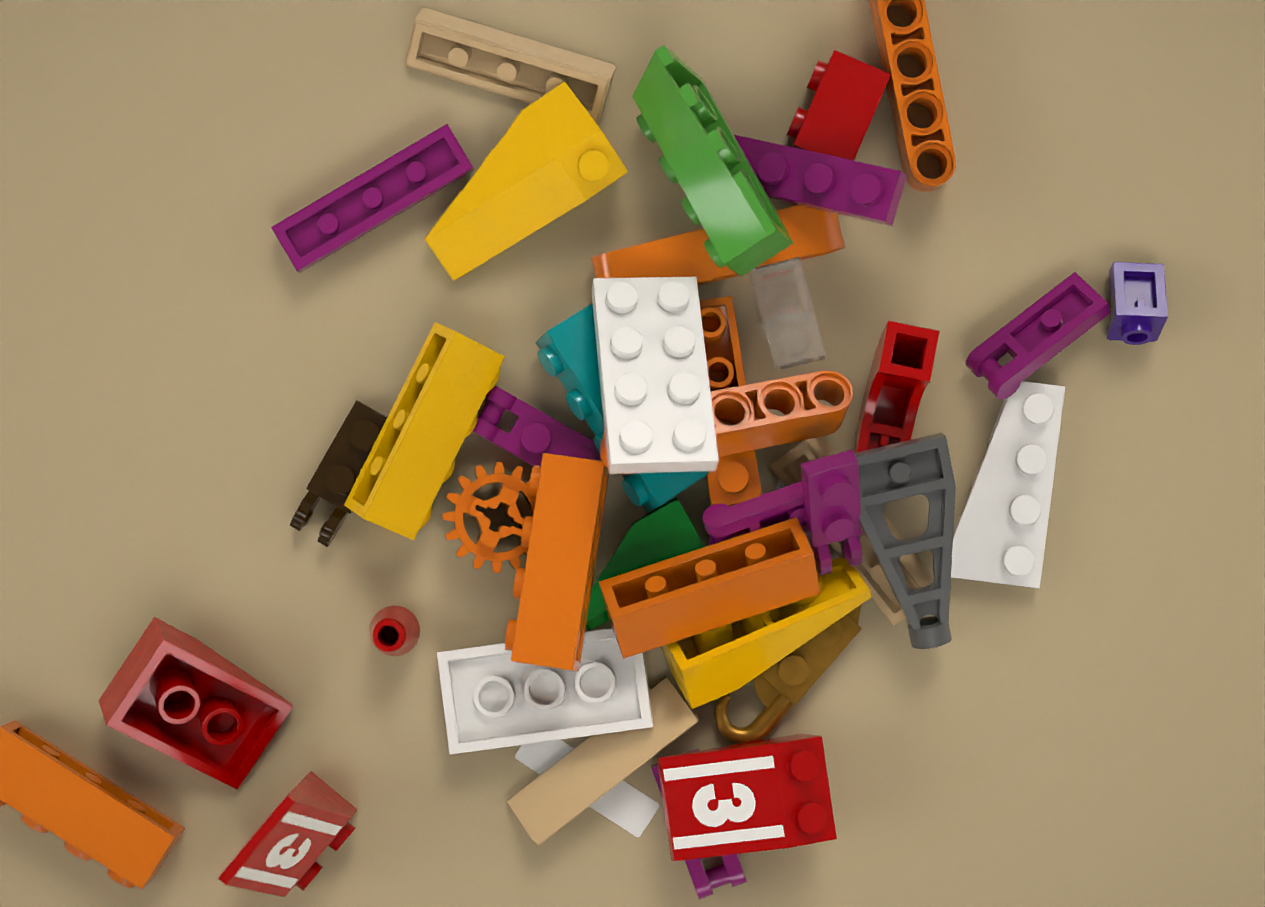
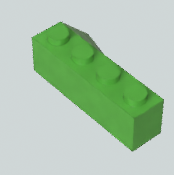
M665 45L655 50L632 96L642 113L636 117L637 123L649 141L652 143L657 141L664 155L659 157L658 161L667 177L674 184L679 182L686 194V197L681 199V204L689 218L697 226L702 224L709 239L704 241V246L711 259L719 268L727 266L740 276H743L794 242L702 77Z

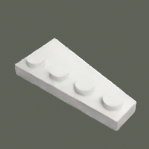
M1022 381L1017 391L1012 396L1004 399L988 439L989 444L972 480L971 490L963 511L958 516L953 530L952 578L1040 589L1065 386Z

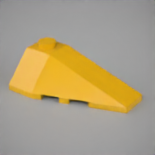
M565 81L519 112L494 149H491L476 173L463 190H460L425 236V241L453 281L582 204L628 172L600 127Z
M845 558L832 559L831 573L820 576L817 571L820 594L661 646L670 671L691 710L740 689L870 599L871 590L855 566L850 567Z

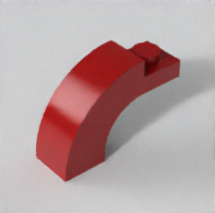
M888 320L879 339L869 372L855 434L857 435L854 453L911 440L922 395L926 386L931 381L940 331Z

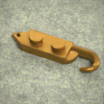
M862 604L753 679L754 689L766 707L750 725L746 727L733 725L727 716V707L731 696L727 694L720 697L716 704L714 717L716 726L721 734L733 743L738 744L760 741L766 737L860 632L862 628L858 625Z

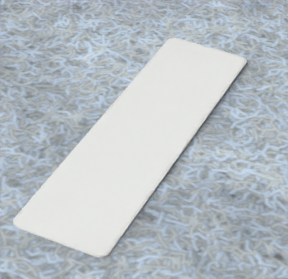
M562 740L521 745L515 754V758L541 775L574 748ZM622 780L589 807L635 837H640L658 810L659 804Z

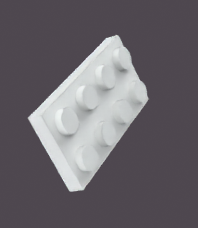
M697 277L593 278L591 291L609 474L716 471L719 459Z
M612 628L585 632L579 672L512 662V651L505 650V643L437 652L450 755L654 727L644 652L623 659Z

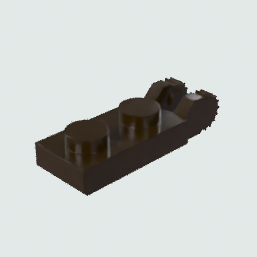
M356 400L306 488L309 492L295 512L290 522L291 527L300 531L304 526H307L313 516L315 507L319 500L323 498L337 506L329 519L323 524L317 542L326 547L330 545L348 513H353L344 504L387 416Z

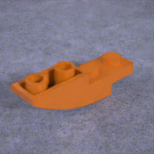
M732 296L700 300L710 392L746 385ZM717 419L722 424L728 426L736 425L728 419ZM755 450L718 457L719 461L716 471H708L709 474L706 475L711 505L721 503L733 506L762 495Z

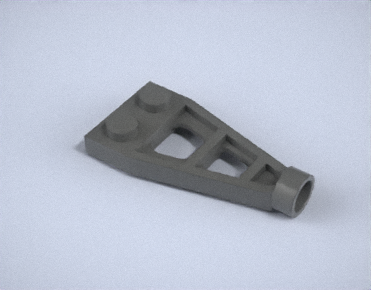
M938 433L856 452L854 454L859 466L861 506L859 520L862 530L907 620L911 646L915 649H929L945 645L952 640L949 626V605L956 492L947 438L944 434ZM920 494L924 495L929 503L926 531L919 537L902 541L896 539L891 534L883 517L884 505L890 501ZM930 550L932 552L934 572L932 584L915 589L908 588L899 564L900 557ZM925 615H934L931 617L923 618Z

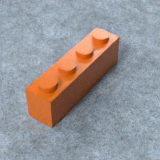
M543 453L541 466H533L529 494L530 496H536L533 517H525L521 535V546L527 547L528 553L525 568H517L513 586V598L520 599L517 620H509L505 636V650L512 651V662L576 672L580 670L609 480L608 468L602 461Z
M797 517L599 582L609 621L623 659L820 594L814 553Z
M16 720L0 726V806H4L6 803L22 814L20 818L28 827L41 833L50 831L66 841L64 847L74 856L86 861H90L93 858L108 868L107 874L120 885L128 888L137 886L143 889L151 882L185 830V827Z

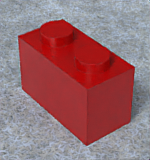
M836 50L833 51L828 63L818 60L806 87L815 92L808 110L801 107L797 108L786 134L795 139L792 147L855 160L891 74Z

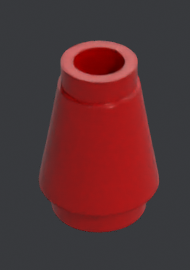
M388 606L375 614L370 623L369 634L373 645L380 652L389 656H401L411 651L417 644L420 636V626L416 616L407 608ZM386 626H393L398 631L399 637L396 643H393L392 640L386 642L382 637L381 632L386 629Z

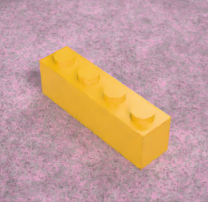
M434 322L344 506L361 518L414 541L419 529L424 527L430 519L432 503L442 483L446 482L451 476L455 467V457L465 437L469 436L476 426L478 411L487 392L492 390L498 382L501 372L500 366L505 356L446 326Z

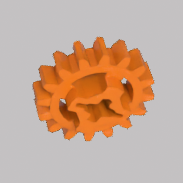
M496 462L493 474L487 475L485 469L478 465L474 467L475 481L471 482L468 478L461 475L457 481L463 489L460 495L447 493L445 497L450 503L455 505L454 511L443 513L441 517L442 520L454 522L455 529L445 534V539L455 540L459 538L462 544L457 549L455 555L461 558L469 552L474 554L472 567L475 569H479L485 560L491 561L493 573H500L502 561L508 560L510 566L517 570L518 567L521 568L519 556L523 553L527 556V547H522L520 543L513 549L505 552L493 551L501 538L509 535L521 538L525 518L521 517L516 505L519 492L529 504L531 517L534 514L536 496H530L529 494L530 480L526 483L521 480L523 467L516 466L511 474L507 475L504 474L503 463ZM492 483L502 484L497 495L484 501L471 496L478 488ZM499 504H503L506 507L504 515L511 519L510 522L519 525V529L514 526H499L493 532L489 529L491 520L485 517L484 513L476 510L475 507L483 510H493ZM463 513L475 519L480 532L476 544L469 538L465 530Z

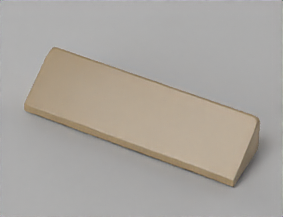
M422 8L414 19L405 66L527 103L534 102L565 81L597 124L600 122L616 66L611 63L429 8Z
M825 436L802 440L771 464L770 467L786 487L802 481L801 463L837 454V451ZM883 512V517L891 534L898 540H905ZM862 530V534L858 536L862 547L863 560L862 564L855 565V568L871 590V598L891 624L895 626L904 620L905 616ZM842 542L829 543L840 558H844L841 549ZM916 553L900 557L899 564L908 588L915 589L932 584L933 575Z
M667 676L649 690L654 727L591 735L507 800V803L536 846L547 840L698 722L699 719L693 709L691 710L689 704Z

